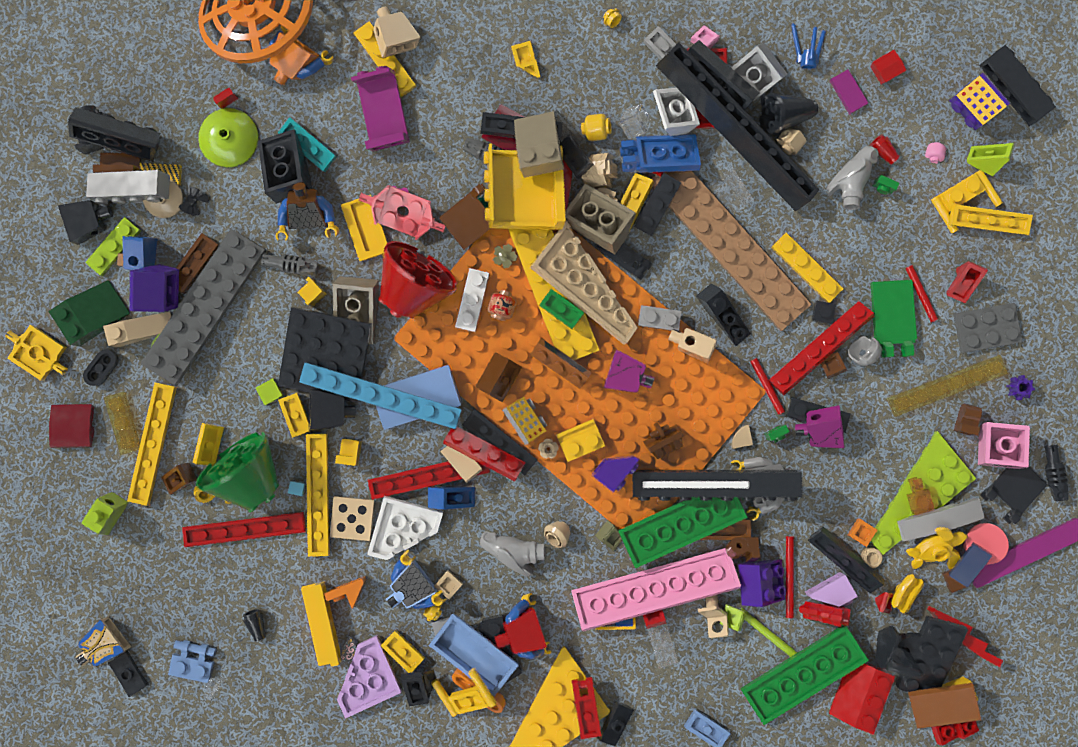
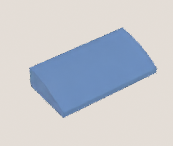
M449 365L384 385L454 407L461 406L462 404ZM376 406L384 430L420 419Z
M455 613L450 616L429 644L432 649L469 678L471 677L468 672L475 668L493 696L497 694L519 665L518 662L500 648L498 649L496 645Z

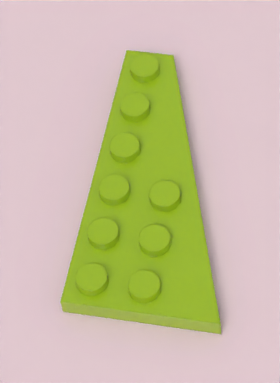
M938 431L934 432L932 439L927 447L924 448L922 455L917 463L914 464L899 488L897 495L891 501L887 511L875 527L877 532L873 536L871 543L882 555L902 540L897 521L929 509L936 510L941 508L976 479Z

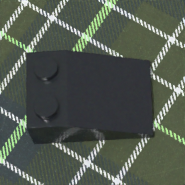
M295 129L258 141L264 192L276 204L282 202L283 199L288 197V192L293 190V185L299 182L304 183L306 189H312L310 173Z

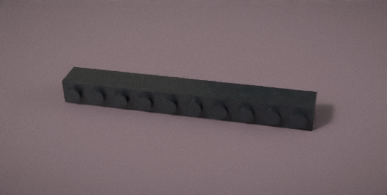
M680 42L657 63L656 67L794 211H797L814 198L819 188Z

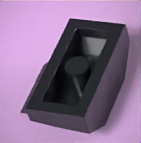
M434 669L425 672L401 674V681L409 706L429 704L430 693L433 689L431 682L436 679Z

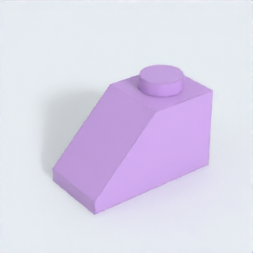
M841 572L805 591L806 595L812 599L839 607L851 604L853 602L852 599L857 597L846 575Z

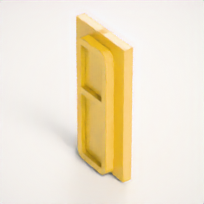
M355 199L341 204V208L358 259L361 262L382 255L387 240L382 225L379 223L377 225L374 224L372 206L359 201V199Z

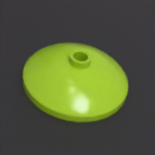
M234 108L219 109L211 113L203 121L198 135L199 146L204 156L215 165L227 168L236 167L248 161L256 151L258 130L254 121L246 113ZM227 131V136L222 137V133Z

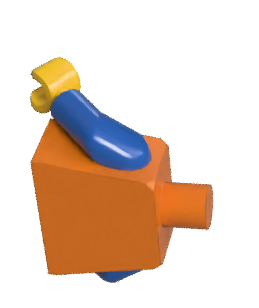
M281 25L282 31L277 32L270 41L269 46L280 40L289 30H285L286 28ZM296 39L284 51L270 58V64L278 69L274 80L281 85H285L288 78L292 80L304 79L324 67V64H332L334 58L333 56L329 59L324 58L329 54L327 50L322 51L321 58H318L319 54Z

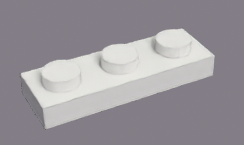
M469 268L456 328L476 332L489 278L488 272Z

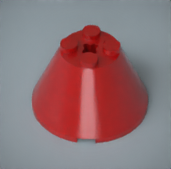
M391 241L384 247L381 291L378 300L391 309L390 313L397 318L405 316L413 319L456 291V278L441 262L431 255H428L426 258L417 252V247L399 241Z

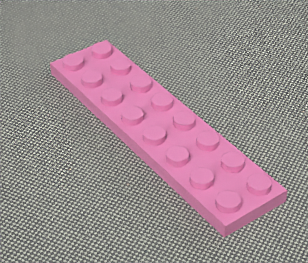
M724 548L571 591L583 632L741 588V584L732 558L726 554Z

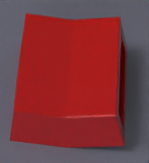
M895 50L876 59L870 66L880 84L886 83L906 71L901 58Z

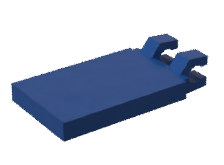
M696 134L636 137V141H621L620 156L623 157V172H634L635 170L640 171V173L697 171L701 168Z

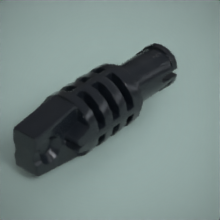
M1058 444L1044 446L1048 463L1045 469L1053 500H1069L1065 464L1060 460Z

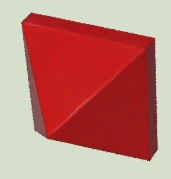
M884 592L875 597L879 612H891L893 593Z

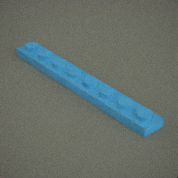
M304 363L299 380L300 383L453 429L457 428L462 409L310 363Z

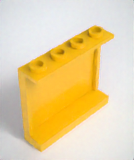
M489 144L488 151H484V164H487L488 169L484 170V183H488V189H485L484 194L485 202H488V208H485V221H489V228L562 230L565 224L563 170L524 178L519 167L516 150H492V144Z

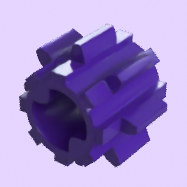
M1019 375L1018 378L1011 377V384L1006 385L1010 390L1008 396H1014L1016 400H1022L1023 397L1031 398V392L1035 390L1032 386L1033 380H1028L1025 375ZM1020 384L1023 387L1022 391L1019 390Z

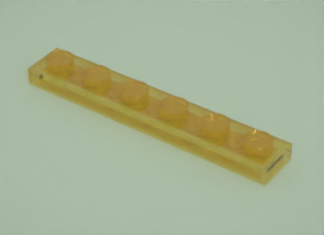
M997 355L886 399L893 417H897L1006 375L1008 372L1001 355Z

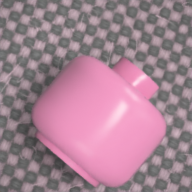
M939 142L931 143L927 147L925 156L930 159L931 163L937 164L938 161L942 162L946 156V147Z

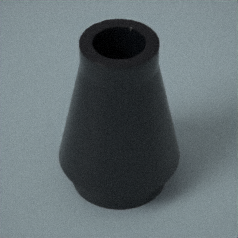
M253 609L243 614V623L254 641L264 639L266 635L263 613H260L259 609Z

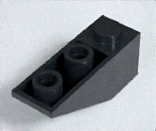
M711 283L696 295L704 309L735 346L751 334L721 288Z

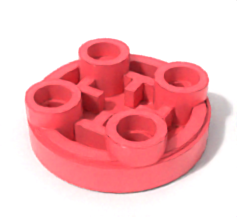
M981 523L973 526L966 533L967 539L963 543L966 551L974 542L992 553V557L986 565L998 563L1007 555L1009 548L1008 539L998 526L990 523Z

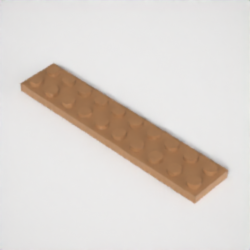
M692 171L665 172V174L682 183L669 208L780 331L785 329L812 305ZM655 175L652 178V180L654 181V184L652 186L653 190H655L658 182L661 179V177L658 175Z

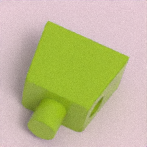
M113 492L103 495L95 500L84 517L82 524L97 534L109 535L129 502Z

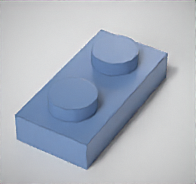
M697 709L693 710L684 724L687 730L713 747H722L730 735L729 730Z

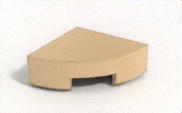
M749 425L741 427L735 433L732 439V449L753 445Z

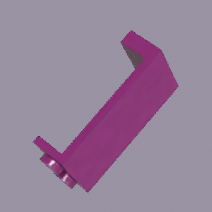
M380 66L376 68V71H361L357 73V76L351 77L352 82L358 86L369 140L365 141L366 149L377 151L410 143L395 71L388 66Z

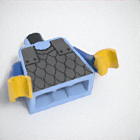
M406 550L394 566L391 575L393 583L390 585L394 593L386 598L388 604L394 608L402 602L406 608L412 607L414 609L429 608L434 605L440 606L447 601V598L443 600L439 596L443 591L437 592L433 582L416 562V556L410 558L407 555L409 550Z

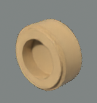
M868 547L861 553V559L871 568H877L882 563V554L876 548Z

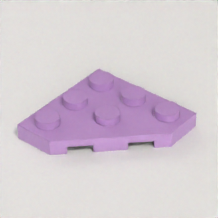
M378 635L357 645L353 660L337 698L345 718L402 692L385 650L381 647Z

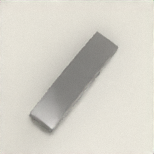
M973 498L959 504H949L936 510L929 509L897 522L902 541H908L936 534L935 529L938 527H945L951 530L984 519L980 499Z

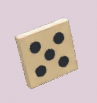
M334 496L330 537L370 541L375 500Z

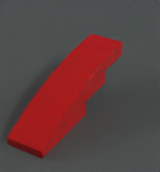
M928 606L927 610L933 617L966 626L968 632L962 645L999 668L1001 667L1003 660L985 651L988 643L970 635L972 626Z

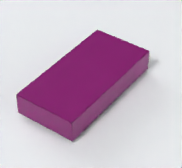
M848 69L830 79L831 85L849 115L868 104Z

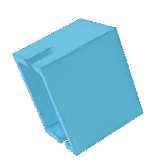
M290 481L288 493L303 496L306 484Z

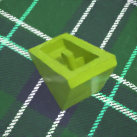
M1014 143L971 146L967 163L994 176L1010 160Z

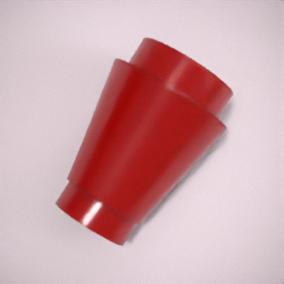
M881 134L870 144L871 147L878 150V156L890 165L900 157L888 136L885 137Z

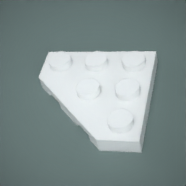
M384 496L367 555L388 560L394 557L395 554L416 545L426 537L436 534L443 511Z

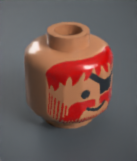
M500 290V293L492 294L487 309L491 314L490 317L501 321L512 318L517 304L516 300L511 297L512 293Z

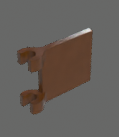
M480 183L439 217L463 250L491 229L489 228V221H485V207L478 199L479 196L485 193L486 189Z

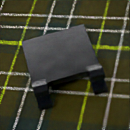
M1029 466L1022 469L1006 468L980 496L985 501L988 499L993 501L998 495L1012 509L1003 519L1008 524L1011 522L1016 524L1021 519L1022 513L1044 490L1047 484Z

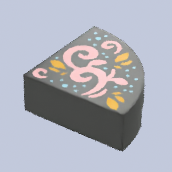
M352 636L344 642L341 648L340 656L343 665L353 659L357 644Z

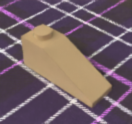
M171 312L124 320L103 326L108 346L121 347L158 336L171 319Z

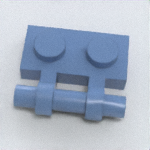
M176 640L174 648L181 650V655L176 653L172 655L168 675L209 683L214 661L206 659L207 655L215 656L216 648H211L207 644H192L188 640ZM189 652L199 653V658L190 657Z

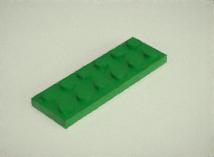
M692 497V500L677 503L618 530L635 569L748 518L739 498L734 497L732 501H722L721 497H712L713 500L702 501L700 497Z
M842 625L740 689L763 725L869 660L847 626Z

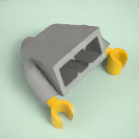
M762 457L744 459V462L738 460L731 462L739 463L740 467L737 470H741V468L746 470H783L781 464H774L772 460ZM755 497L753 501L755 507H748L746 513L755 511L756 514L750 517V520H756L759 514L762 513L764 515L778 509L785 497H776V501H764L763 497Z

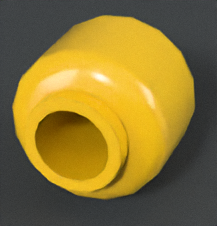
M605 114L587 115L585 122L581 123L582 135H586L589 141L607 139L608 134H611L610 118H607Z

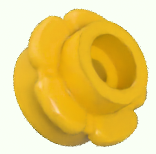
M609 9L604 14V24L610 28L617 26L622 19L618 9Z
M434 605L425 609L423 615L427 617V621H436L442 613V610H440L441 606Z

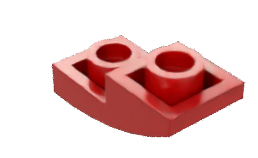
M976 721L931 727L936 743L941 746L956 738L965 739L979 732Z

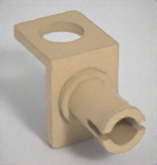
M718 595L705 598L706 608L698 609V613L707 617L709 638L729 636L727 612L718 607ZM721 621L723 623L722 631L719 633L714 632L713 625Z

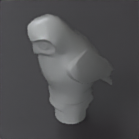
M871 146L862 148L826 186L828 196L833 195L837 190H842L841 198L844 209L856 210L860 208V201L864 197L863 189L870 178L872 165L877 163L878 150Z
M485 531L480 537V546L511 570L525 577L533 576L534 569L529 563L535 564L538 560L546 559L545 544H537L535 541H523L515 537L498 536L496 533Z

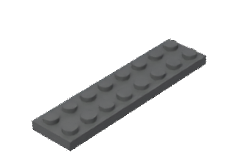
M230 229L140 364L177 386L266 250Z

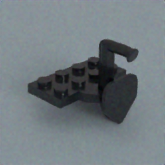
M926 616L919 633L910 632L899 637L896 628L888 626L878 632L876 661L881 669L900 674L895 684L899 690L911 692L942 687L968 629L964 625L931 616Z

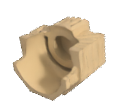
M600 153L588 157L594 165L582 176L584 185L587 184L594 189L612 188V179L618 178V167L613 163V155L610 153Z

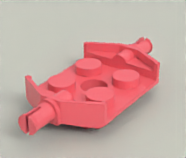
M390 185L373 197L361 192L359 201L372 206L375 225L377 223L414 236L415 240L419 239L429 228L444 232L445 225L435 221V218H433L431 201ZM405 206L408 208L409 213L401 215L398 212V208Z

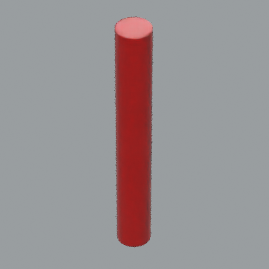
M913 265L906 267L905 270L910 280L913 281V286L930 322L938 320Z
M757 358L753 359L750 363L777 414L784 413L785 410Z

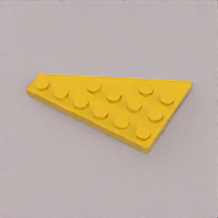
M565 646L560 649L509 747H563L580 735L572 680H586V675ZM587 688L579 689L580 695L588 694ZM594 688L598 718L601 720L610 713V709Z

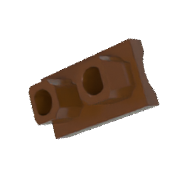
M655 423L654 427L656 430L649 433L651 438L643 441L649 452L659 459L666 454L664 446L670 444L673 450L683 447L681 439L683 434L676 425L669 428L668 424L660 427L658 423Z

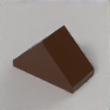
M190 463L179 464L161 477L170 495L197 481Z

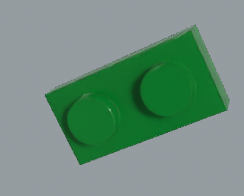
M550 289L539 304L542 309L570 329L575 327L584 314L582 310L552 289Z

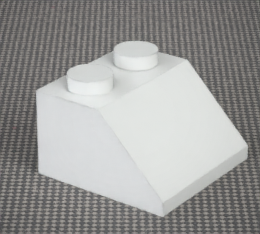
M677 88L656 89L653 91L664 128L670 136L687 134L700 124L694 105Z

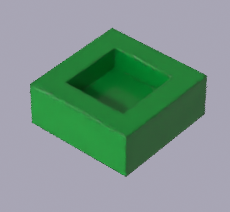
M880 175L874 180L872 186L877 188V192L887 195L897 190L899 182Z
M781 424L764 433L767 441L774 440L776 443L786 438L785 434L790 431L785 424Z

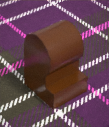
M962 404L953 431L978 436L980 431L978 425L982 416V409L977 406Z
M735 537L726 545V554L730 558L737 559L740 556L746 557V562H755L760 558L758 538Z

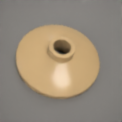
M170 179L169 199H163L162 202L157 203L143 200V203L152 215L159 218H169L180 211L179 205L183 203V194L180 187Z

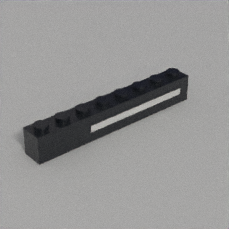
M635 470L632 474L633 497H638V500H650V497H658V500L666 501L671 500V497H679V500L689 501L692 500V497H700L702 501L713 500L712 497H721L722 501H732L734 497H742L743 501H754L755 497H763L764 501H776V497H785V501H798V498H803L801 470Z

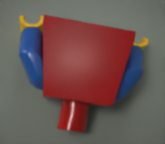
M532 593L523 595L521 601L506 616V620L503 623L505 633L494 638L498 649L510 645L511 651L519 657L535 659L543 654H551V650H546L550 642H545L535 609L529 607L536 604V600L530 602L529 597Z

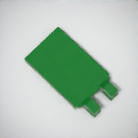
M913 281L871 282L874 338L882 347L881 358L894 357L893 344H901V357L914 356L913 343H916L915 340H917Z

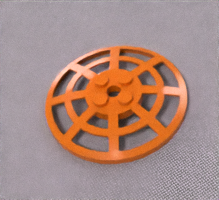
M202 0L198 24L204 42L220 58L235 63L260 62L281 53L301 35L311 16L313 0H304L301 13L295 24L285 18L289 11L291 0H284L279 13L274 11L276 0H228L227 4L219 8V0H214L212 11L206 15V8L210 0ZM228 12L232 19L227 27L224 28L218 16ZM268 18L273 20L266 27L257 31V25ZM212 19L216 28L222 34L218 45H215L210 40L204 28V24ZM237 24L249 29L247 34L233 33ZM279 24L289 30L276 43L261 49L259 38L272 32ZM232 39L236 41H251L253 52L234 53L224 49L228 40Z

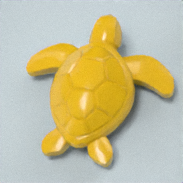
M945 527L936 528L935 532L937 534L924 538L915 548L906 550L907 554L914 558L911 563L912 568L918 569L923 562H941L948 559L947 567L953 569L961 558L959 552L953 547L962 544L967 539V535L960 531L952 533L950 529Z

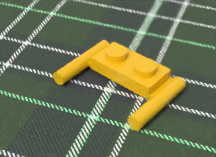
M981 170L931 199L951 234L959 230L957 226L949 225V212L952 205H962L983 191H986L995 207L1003 203L987 176Z
M475 668L471 669L468 674L476 686L453 692L450 696L438 678L431 682V685L452 717L488 706L493 707L497 704Z

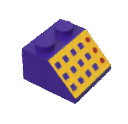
M983 73L949 100L952 109L960 113L965 118L966 125L974 128V130L983 126L1010 104Z

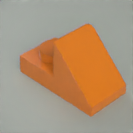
M366 576L328 590L324 593L326 601L333 599L334 602L344 599L346 594L353 609L367 580Z

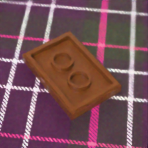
M973 683L908 692L917 729L981 720Z

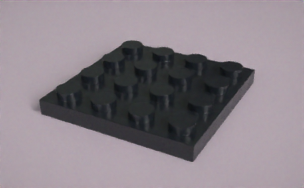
M291 307L278 386L308 393L314 390L343 396L300 383L299 380L304 363H310L362 379L372 323ZM343 396L346 401L358 402L356 399Z

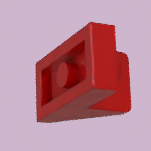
M970 261L957 267V277L947 290V296L966 303L988 269Z

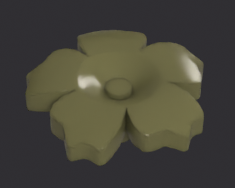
M510 244L503 245V249L500 246L494 248V255H496L493 258L494 264L499 266L503 264L504 269L512 265L511 261L517 260V255L515 251H512L513 247Z

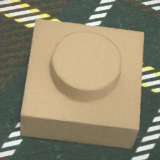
M447 570L434 587L439 591L442 590V594L450 599L463 583Z

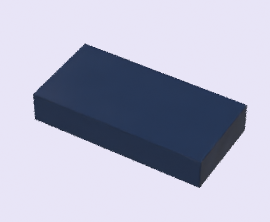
M973 542L950 571L949 576L968 588L991 559L992 553Z

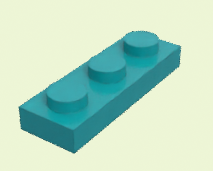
M289 117L278 131V134L295 129L304 156L322 171L326 172L338 156L293 118Z

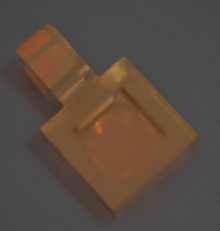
M917 477L908 479L912 493L907 494L912 514L918 515L934 510L930 491L928 489L923 490L922 479H917Z

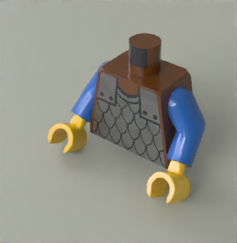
M304 183L294 184L293 190L288 192V197L283 199L278 209V226H280V230H278L275 236L277 241L279 240V233L286 235L285 241L288 239L289 232L286 230V226H288V229L327 227L328 223V228L325 230L326 237H331L330 229H333L335 236H337L339 228L334 225L335 216L332 204L323 196H320L318 190L306 189Z

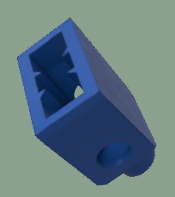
M123 236L124 269L135 270L155 265L158 238Z

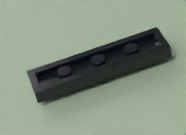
M483 112L480 134L516 138L514 120L525 117ZM556 121L559 143H561L563 122Z
M475 409L462 424L476 437L524 461L525 464L521 470L523 475H526L538 460Z
M821 527L809 537L808 541L869 594L884 585L885 579L825 527Z

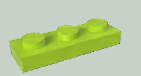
M124 217L85 263L100 276H103L118 259V253H123V236H138L141 230Z

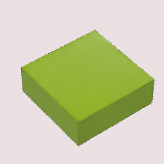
M274 378L255 388L265 406L284 396Z
M726 604L724 611L727 612L728 628L741 631L746 611Z

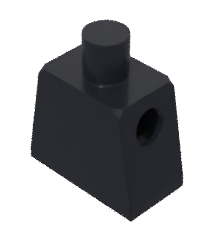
M91 200L58 205L69 241L77 245L104 232L106 227L103 220L113 217V212L109 206L99 208L98 204Z
M314 390L310 391L308 431L341 427L344 425V418H355L356 407L344 406L343 396Z

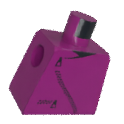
M616 350L603 388L637 393L640 385L651 389L654 377L644 374L645 364Z
M840 406L809 411L807 413V423L795 424L796 436L808 435L812 447L844 448V432Z

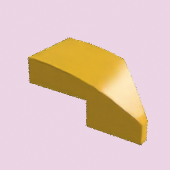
M531 41L511 46L516 66L532 76L540 78Z

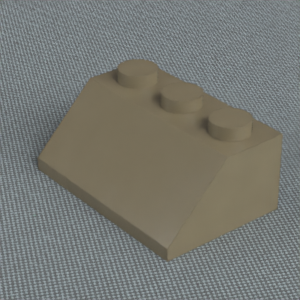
M585 184L566 209L565 222L569 223L572 230L611 253L616 254L628 236L636 212Z

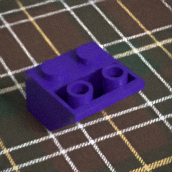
M157 264L130 270V311L166 312L178 308L179 269Z
M633 455L604 458L591 475L612 492L615 490L619 491L626 483L624 478L627 474L632 475L638 468L637 462L639 459Z
M782 559L738 564L743 606L765 607L785 600L786 589L783 580L784 568L782 566Z

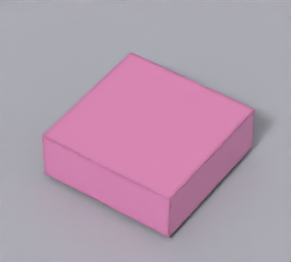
M703 26L691 37V42L695 44L700 40L710 49L719 41V35Z

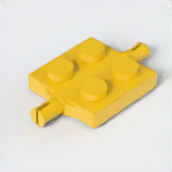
M29 325L25 333L20 337L11 330L5 335L6 338L15 343L7 359L40 381H44L53 369L61 375L68 371L67 367L58 363L67 347L34 325Z

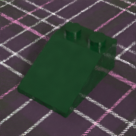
M109 280L64 300L48 311L68 343L73 346H82L104 331L103 326L117 323L130 314Z

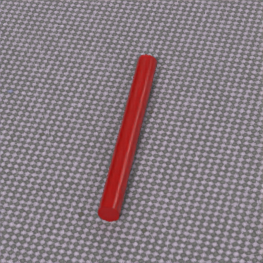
M786 536V618H794V536Z

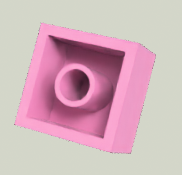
M990 422L981 424L978 465L1014 469L1028 467L1030 426Z

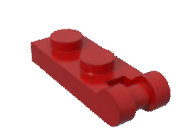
M586 677V680L580 681L573 679L572 687L581 739L601 736L592 677ZM579 689H588V694L580 695Z

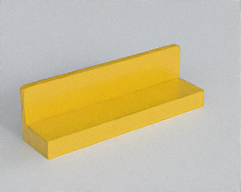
M325 581L303 586L301 591L318 665L330 664L331 667L337 666L342 662L341 651L330 603L326 601L324 593L327 592Z

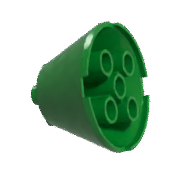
M257 432L252 433L220 453L221 459L213 466L210 463L199 475L196 481L198 489L244 508L249 513L253 512L262 502H270L275 497L273 492L278 488L279 484L267 435L264 432H261L262 435H259Z

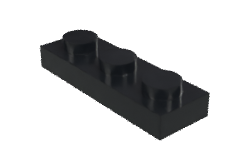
M663 173L634 227L653 236L682 183Z
M791 397L786 417L807 422V413L809 411L828 407ZM841 411L843 432L846 433L851 413Z

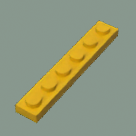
M154 382L127 502L146 506L150 505L177 387Z
M306 434L308 557L329 556L328 434Z

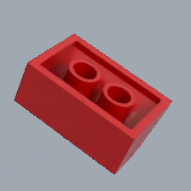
M864 663L841 678L829 714L854 728L874 735L895 676L877 666Z

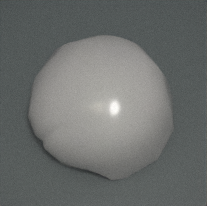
M862 336L850 345L848 355L857 365L868 366L880 358L882 347L875 338L871 340L866 336ZM861 349L866 351V354L863 356L859 355Z

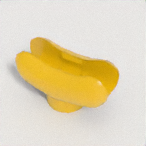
M914 574L907 575L895 588L891 604L893 608L899 609L901 613H907L924 586V581L915 578Z

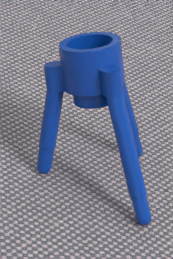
M793 23L791 26L797 54L796 63H801L800 68L814 69L819 64V55L826 31H822L817 49L815 50L817 27H814L811 47L804 50L803 54H801L796 26Z

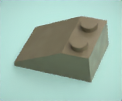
M554 111L514 120L519 167L523 177L564 170Z
M339 276L333 283V315L372 323L368 344H374L379 301V280Z

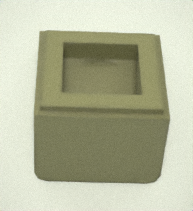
M608 520L595 535L613 551L622 541L618 532L619 529Z

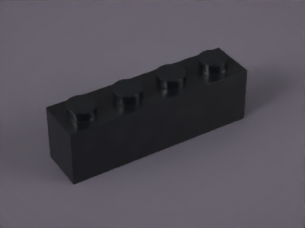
M1006 45L979 65L1028 126L1035 124L1056 108L1051 97L1044 93L1038 81L1031 77L1027 72V68L1018 61L1014 52Z

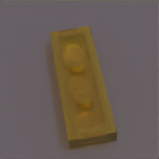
M126 392L103 397L120 455L138 451L140 440Z

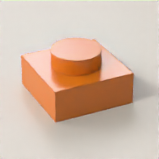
M858 518L849 531L848 536L867 547L877 529Z

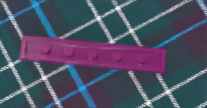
M1073 518L1009 548L1007 555L1000 562L983 567L972 581L974 587H982L1077 542L1078 518Z

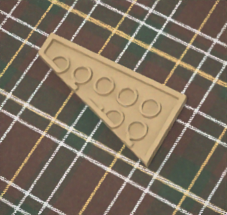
M566 221L563 229L558 230L530 268L624 345L632 337L637 326L625 308L621 307L615 298L616 294L613 290L609 289L605 282L606 279L590 255L586 254L580 245L581 241L577 236H574L570 230L571 226Z

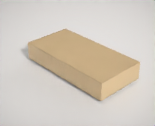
M448 446L440 451L466 483L482 471V468L475 460Z

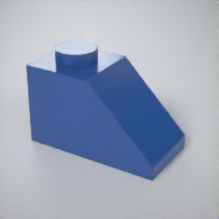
M428 487V508L444 510L475 507V487Z

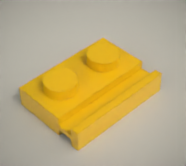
M594 419L556 434L567 462L605 446Z

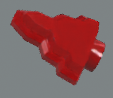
M805 601L799 607V612L802 613L803 618L841 627L842 625L849 626L851 609L845 608V606L839 607L832 604Z

